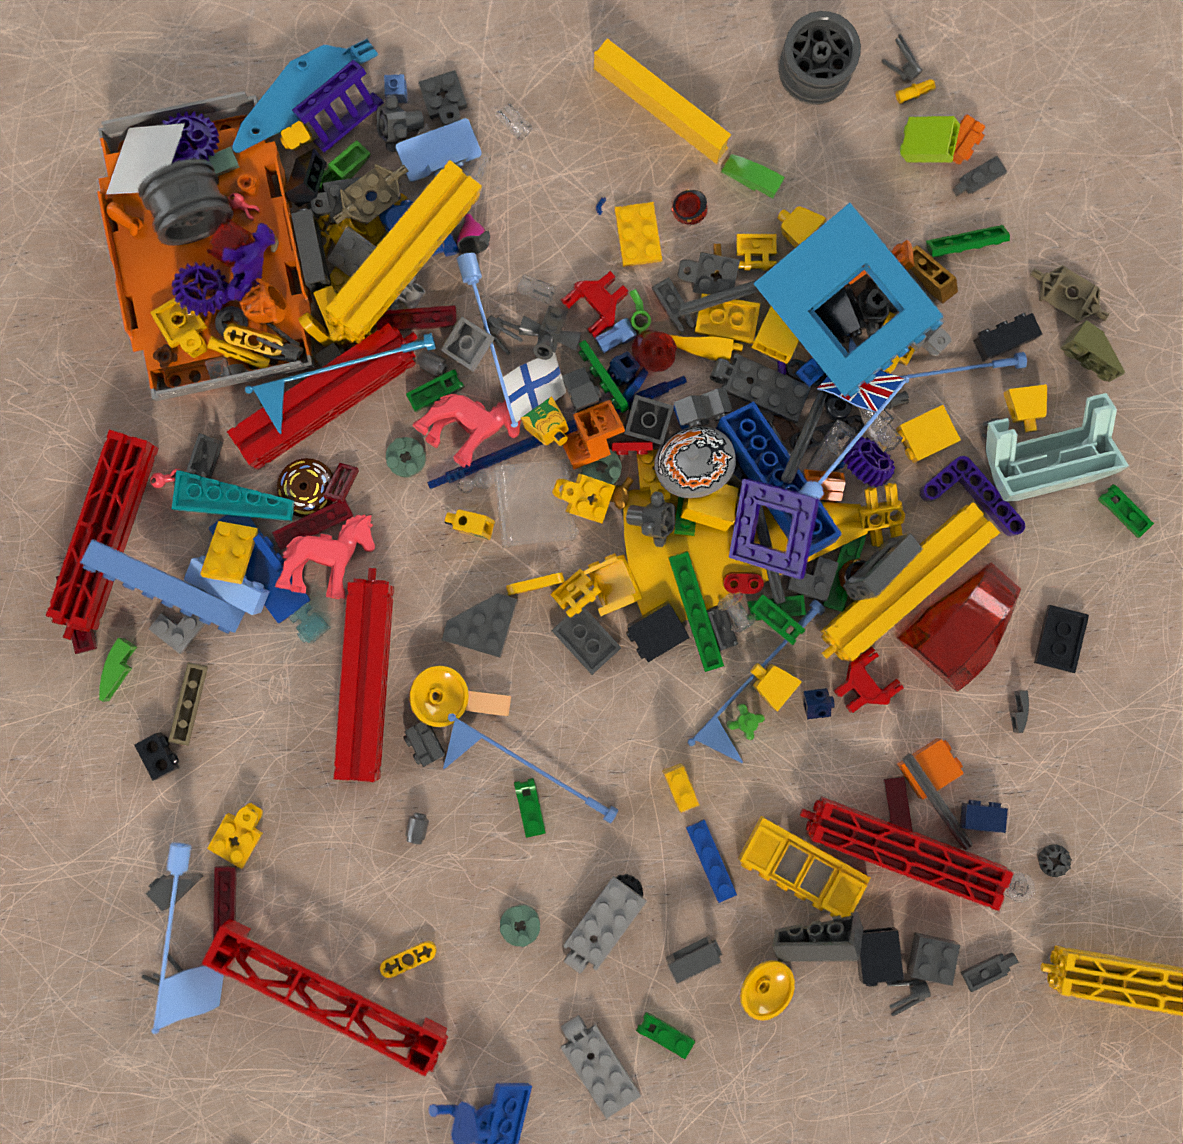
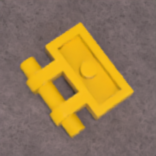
M777 234L736 235V256H744V261L739 262L738 269H744V271H750V269L768 271V269L776 265V261H769V256H776ZM751 256H762V261H751Z
M580 568L550 595L563 610L569 605L571 606L566 611V614L571 618L576 613L579 614L582 608L590 601L593 602L601 591L597 586L589 591V588L594 583L587 575H584ZM585 594L578 602H575L580 595Z

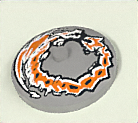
M704 426L685 428L674 433L663 442L655 457V471L661 485L668 492L684 498L703 497L717 491L730 479L736 465L735 451L729 438L714 428Z

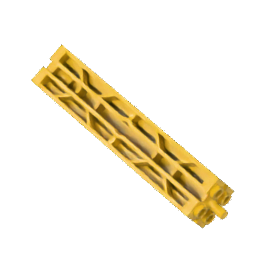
M451 160L446 163L444 169L436 175L335 296L334 301L330 302L325 308L326 318L328 319L327 323L334 328L333 332L329 335L331 340L335 342L345 332L343 335L350 342L353 343L355 341L359 344L362 341L364 335L372 329L468 213L471 206L477 202L482 185L472 177L466 176L462 172L463 170Z
M974 502L960 508L955 515H952L920 543V546L923 548L920 553L877 597L858 601L854 600L843 612L839 613L828 625L820 630L823 634L821 638L827 645H830L821 654L825 659H828L835 653L840 660L854 661L861 652H864L984 548L991 539L999 535L998 529L990 520L987 521L983 516L984 513Z
M1056 945L1050 955V961L1054 965L1041 963V971L1048 972L1047 981L1049 986L1057 990L1061 995L1183 1016V967L1074 948H1064Z

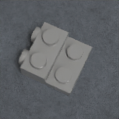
M461 316L460 320L455 323L450 336L445 339L441 351L474 372L495 337Z

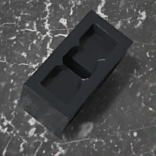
M162 732L155 733L134 744L152 781L158 780L180 768L178 765L179 759L174 752L172 753L169 748V739ZM153 741H155L158 745V749L156 752H154L151 749V743ZM162 759H164L167 762V768L165 770L160 767V761Z

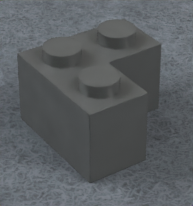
M585 367L562 375L576 413L599 404L602 397L598 386L593 385L592 374L590 371L586 372Z
M715 389L702 395H691L674 402L680 424L689 425V428L709 425L710 420L715 419V421H718L726 416V414L733 412L726 389Z
M819 556L815 559L811 575L805 573L804 579L789 576L785 590L826 602L839 563Z

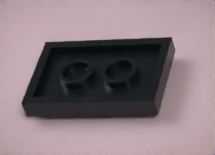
M1048 605L1034 663L1069 673H1076L1089 615Z

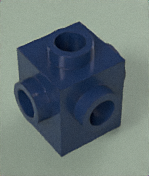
M627 351L619 356H615L609 362L610 366L607 373L619 387L625 383L630 384L636 378L635 374L641 365Z
M828 688L803 691V706L807 720L831 717V708L835 707L833 696L829 695Z

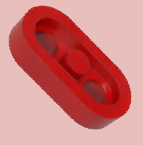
M730 572L724 576L723 586L727 592L733 594H756L763 589L764 581L759 574L754 572ZM732 581H737L736 586H730V583ZM752 581H757L755 587L750 586Z

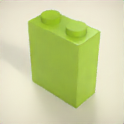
M955 116L908 117V122L904 127V140L900 145V155L907 163H952L960 123Z

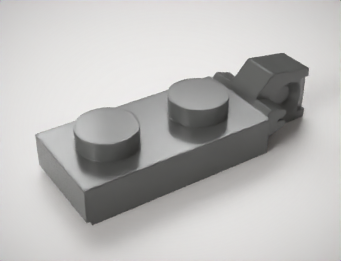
M995 156L963 175L959 179L961 183L955 186L953 192L956 197L965 191L968 194H973L1004 176L1007 170L999 157Z
M1001 953L960 973L969 991L974 992L1007 976V973L1011 971L1009 967L1019 962L1015 954L1010 953L1003 956Z

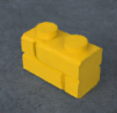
M301 121L291 125L292 128L287 127L281 131L282 137L280 141L285 149L297 151L304 147V144L308 145L314 141L308 126Z

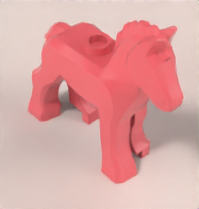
M448 394L440 397L439 401H435V404L432 405L427 414L413 423V427L423 435L427 434L429 426L433 424L425 440L433 447L438 448L443 428L447 424L456 421L471 436L453 458L462 467L466 465L470 467L474 450L482 441L494 435L503 425L507 428L510 437H518L522 420L518 421L517 427H511L510 424L512 422L506 401L503 403L499 402L491 411H487L485 406L479 401L474 402L464 395Z
M356 515L347 519L346 524H343L341 531H339L337 540H333L332 536L320 534V537L297 536L292 539L286 546L287 550L283 552L282 558L287 560L284 561L283 571L275 587L306 594L302 570L304 565L311 560L318 564L332 567L326 597L346 599L343 577L345 568L354 554L356 545L362 546L366 552H373L375 549L370 530L373 526L370 523L372 516Z

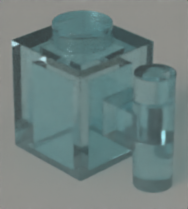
M307 602L294 612L289 619L292 623L299 619L302 621L296 627L299 631L297 635L304 643L312 644L331 628L319 613L314 612L311 616L307 614L312 609V606Z

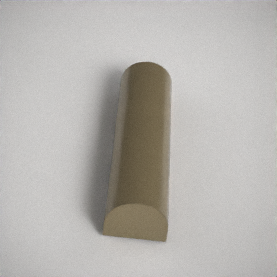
M191 662L187 663L168 742L189 746L208 666Z

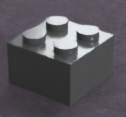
M634 394L624 425L625 432L622 433L663 445L674 406Z
M915 932L907 973L912 978L953 986L960 944L954 940Z

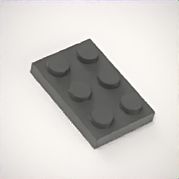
M585 607L582 608L579 614L576 613L571 618L567 616L551 630L591 675L621 649L619 644Z

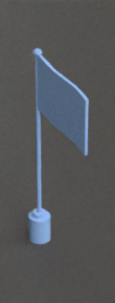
M171 843L169 847L167 870L170 871V874L174 875L154 1027L151 1029L153 1034H157L161 1028L178 1020L201 1015L220 1006L224 975L203 965L183 970L165 978L178 876L183 875V872H187L189 866L191 845L185 843Z

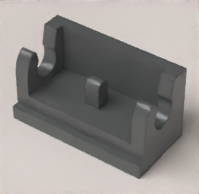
M199 433L186 471L211 479L224 442Z
M726 607L707 612L719 651L738 645Z

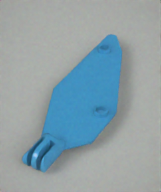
M366 38L347 49L322 45L290 61L241 123L232 145L233 151L240 153L301 121L293 113V108L352 60L361 65L378 56L377 51L369 43V40Z

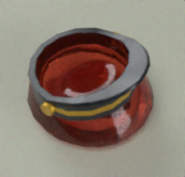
M686 189L679 193L673 201V216L682 224L694 225L706 217L708 209L707 199L700 191Z

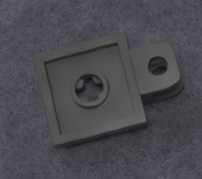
M456 70L418 82L430 120L440 117L443 126L461 120L459 110L466 109L468 106ZM440 92H447L445 94V98H442V96H438V94H440Z
M361 177L322 183L323 192L318 193L317 198L306 203L308 210L311 209L315 217L329 215L330 224H335L336 222L332 217L343 209L340 190L344 191Z
M700 252L699 261L681 260L677 275L684 281L694 283L692 292L711 295L735 286L740 259ZM690 267V272L684 273V268ZM718 270L722 277L717 281H713L711 273H715Z

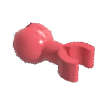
M233 193L229 196V205L234 209L243 210L248 219L254 221L248 210H255L259 213V208L255 205L249 206L244 202V197L239 193Z
M175 469L171 474L167 475L154 473L150 478L151 485L155 488H161L167 482H175V478L172 477L176 475V470L180 469Z

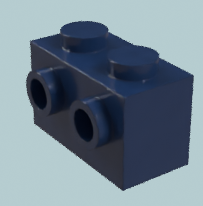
M969 800L968 803H962L960 825L962 828L969 830L1006 833L1008 808L1002 807L999 802H989V805H982L979 800Z

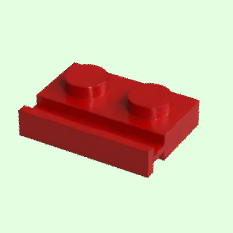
M612 442V451H616V455H628V451H636V454L639 455L649 454V451H653V442Z

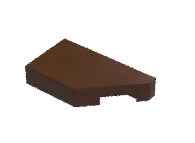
M776 415L773 416L772 424L783 442L800 431L793 422Z

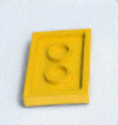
M654 202L615 207L623 267L662 262Z
M702 293L701 298L708 296L709 294ZM735 299L698 311L694 334L734 339V341L753 344L760 304Z
M218 521L200 573L201 576L242 584L255 545L253 538L258 535V528Z

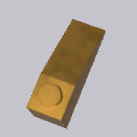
M918 245L913 247L914 267L911 268V271L930 294L942 304L958 293L956 277Z

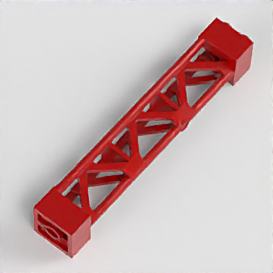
M229 918L220 926L201 964L224 976L231 977L350 1037L426 1077L428 1071L433 1072L438 1061L439 1054L437 1053H442L447 1044L448 1036L446 1035L447 1028L427 1017H425L422 1025H419L248 939L251 928L235 920L233 921ZM250 957L288 976L287 980L259 978L246 962L247 958ZM235 960L249 976L248 978L230 969ZM308 986L347 1007L345 1010L320 1009L305 992V988ZM267 987L290 989L285 997ZM294 991L297 992L308 1008L290 999ZM364 1016L405 1036L404 1039H379L363 1021ZM327 1017H339L350 1019L346 1027H344L328 1019ZM353 1020L368 1038L349 1029ZM386 1047H410L405 1058Z

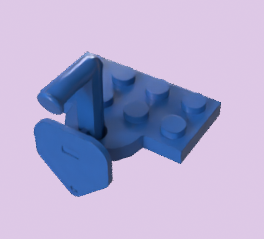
M496 1083L491 1104L484 1105L477 1112L467 1102H461L458 1106L454 1104H432L429 1106L428 1111L432 1117L446 1114L454 1117L451 1130V1138L454 1144H519L532 1085L528 1083Z

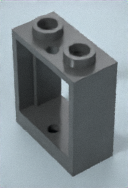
M707 936L666 956V961L676 984L721 963L719 956L723 954L716 939L712 941L710 936Z

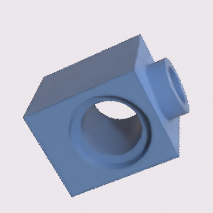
M404 74L384 75L385 97L393 94L397 97L398 103H408L407 82Z

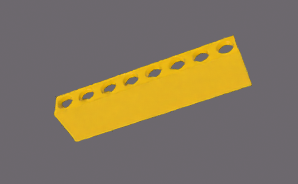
M608 38L594 52V70L715 164L718 163L721 156L728 149L727 142L732 134Z

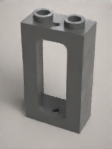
M303 208L297 210L296 213H291L305 284L313 294V292L330 286L331 281L319 222L311 209Z
M911 533L889 538L843 585L847 590V594L855 601L877 597L923 548Z

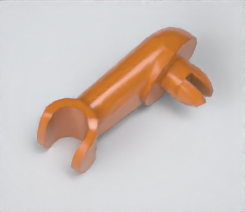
M111 202L107 205L106 212L108 216L129 229L132 236H135L139 229L143 227V221L136 216L131 217L123 210V204Z

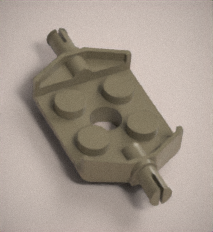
M374 164L375 168L344 191L341 189L343 209L332 217L335 222L339 224L344 219L351 218L367 225L401 199L399 178L409 172L403 164L396 171L392 172ZM371 191L377 194V198L374 201L366 199L367 194Z
M1063 265L1045 274L1036 268L1033 269L1030 276H1033L1041 283L1039 301L1045 300L1076 320L1075 323L1091 315H1096L1103 321L1108 318L1109 313L1100 309V288ZM1068 288L1075 289L1076 297L1072 298L1068 295Z

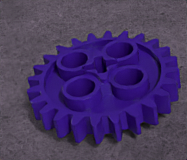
M185 111L184 116H181L178 112L177 118H173L170 115L169 122L162 121L164 125L184 124L172 163L188 159L209 161L208 155H215L213 150L218 149L217 143H220L219 134L209 117L204 118L202 113L197 117L196 112L189 116L188 112Z

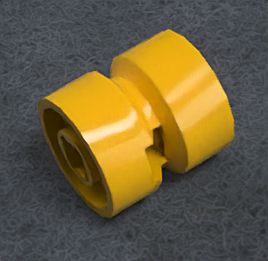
M346 218L339 224L336 223L331 227L329 234L333 242L337 244L345 228L348 226L362 237L367 234L366 226L354 219Z

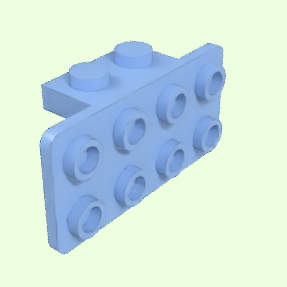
M466 118L399 142L395 146L402 165L404 164L409 171L406 175L410 182H415L433 174L436 177L449 160L461 168L465 162L479 158L482 154L471 124Z

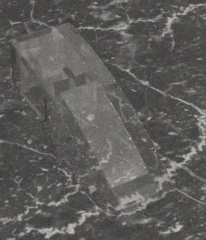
M858 407L862 421L866 425L875 412ZM885 409L867 429L883 452L894 450L903 439L890 425L894 418Z
M838 419L816 449L806 469L827 471L846 449V446L856 437L855 429Z

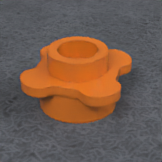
M240 173L237 177V192L254 194L256 192L255 183L258 181L257 176Z

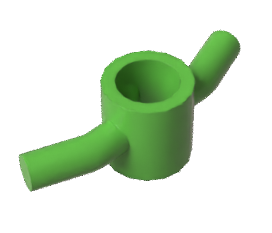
M637 289L629 292L636 307V311L631 316V323L638 330L639 334L636 350L643 351L647 338L646 329L651 324V318L649 313L644 310L643 302ZM640 313L648 318L647 323H644L642 326L636 325L635 316Z

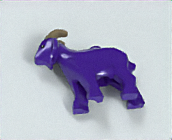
M259 223L256 232L252 233V237L255 239L253 243L236 250L224 248L222 260L236 262L231 271L233 272V279L226 290H217L215 300L217 304L222 305L235 299L241 301L251 288L260 285L255 279L257 277L262 279L264 251L271 245V251L276 252L279 244L277 237L267 225Z

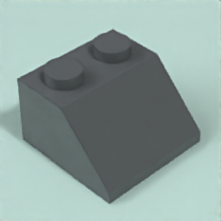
M183 873V875L178 876L175 904L204 877L202 874ZM172 874L156 878L149 885L150 890L146 893L162 912L170 908L174 875Z

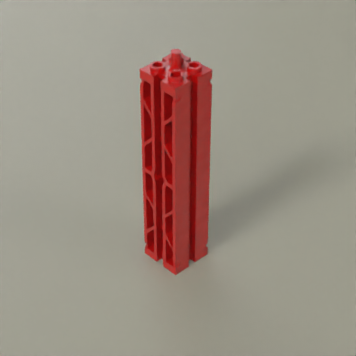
M388 323L381 330H377L322 368L397 349L401 345L415 341L418 337L412 332L403 338L396 326L392 328ZM401 351L308 376L284 392L281 434L277 431L264 407L226 432L239 448L246 462L259 470L266 463H270L404 373L406 369L416 365L413 360L416 356L413 351L406 353Z
M110 429L108 430L107 440L104 442L51 597L50 607L45 615L52 618L51 622L66 625L62 638L71 640L74 629L90 632L91 629L98 630L100 619L103 616L114 583L104 578V573L98 570L93 573L84 569V564L80 562L92 539L124 553L155 462L154 458L159 450L158 447L152 445L149 441Z
M368 568V580L354 578V582H348L333 780L376 782L381 778L380 767L382 764L394 586L389 585V582L386 580H376L377 568Z
M823 796L815 801L813 806L814 812L801 809L800 816L809 819L805 830H807V834L812 841L980 905L988 906L993 910L1000 911L1005 898V889L1009 887L1014 874L1003 864L993 862L982 856L909 830L834 800L832 801Z

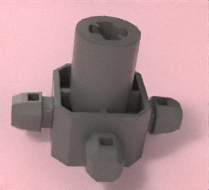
M393 94L386 96L385 106L377 108V131L379 136L385 141L386 149L389 152H396V144L398 141H405L407 132L422 131L424 128L422 112L420 110L405 112L398 106V99Z
M868 278L865 289L856 297V300L868 327L866 332L868 335H873L878 330L879 324L889 315V312L897 313L899 311L891 301L889 302V299L882 290L878 289L877 284L871 278Z
M654 492L651 496V503L646 507L631 505L627 510L626 520L629 525L640 526L642 534L645 536L653 537L656 547H663L666 544V537L673 532L675 527V506L664 501L662 492Z

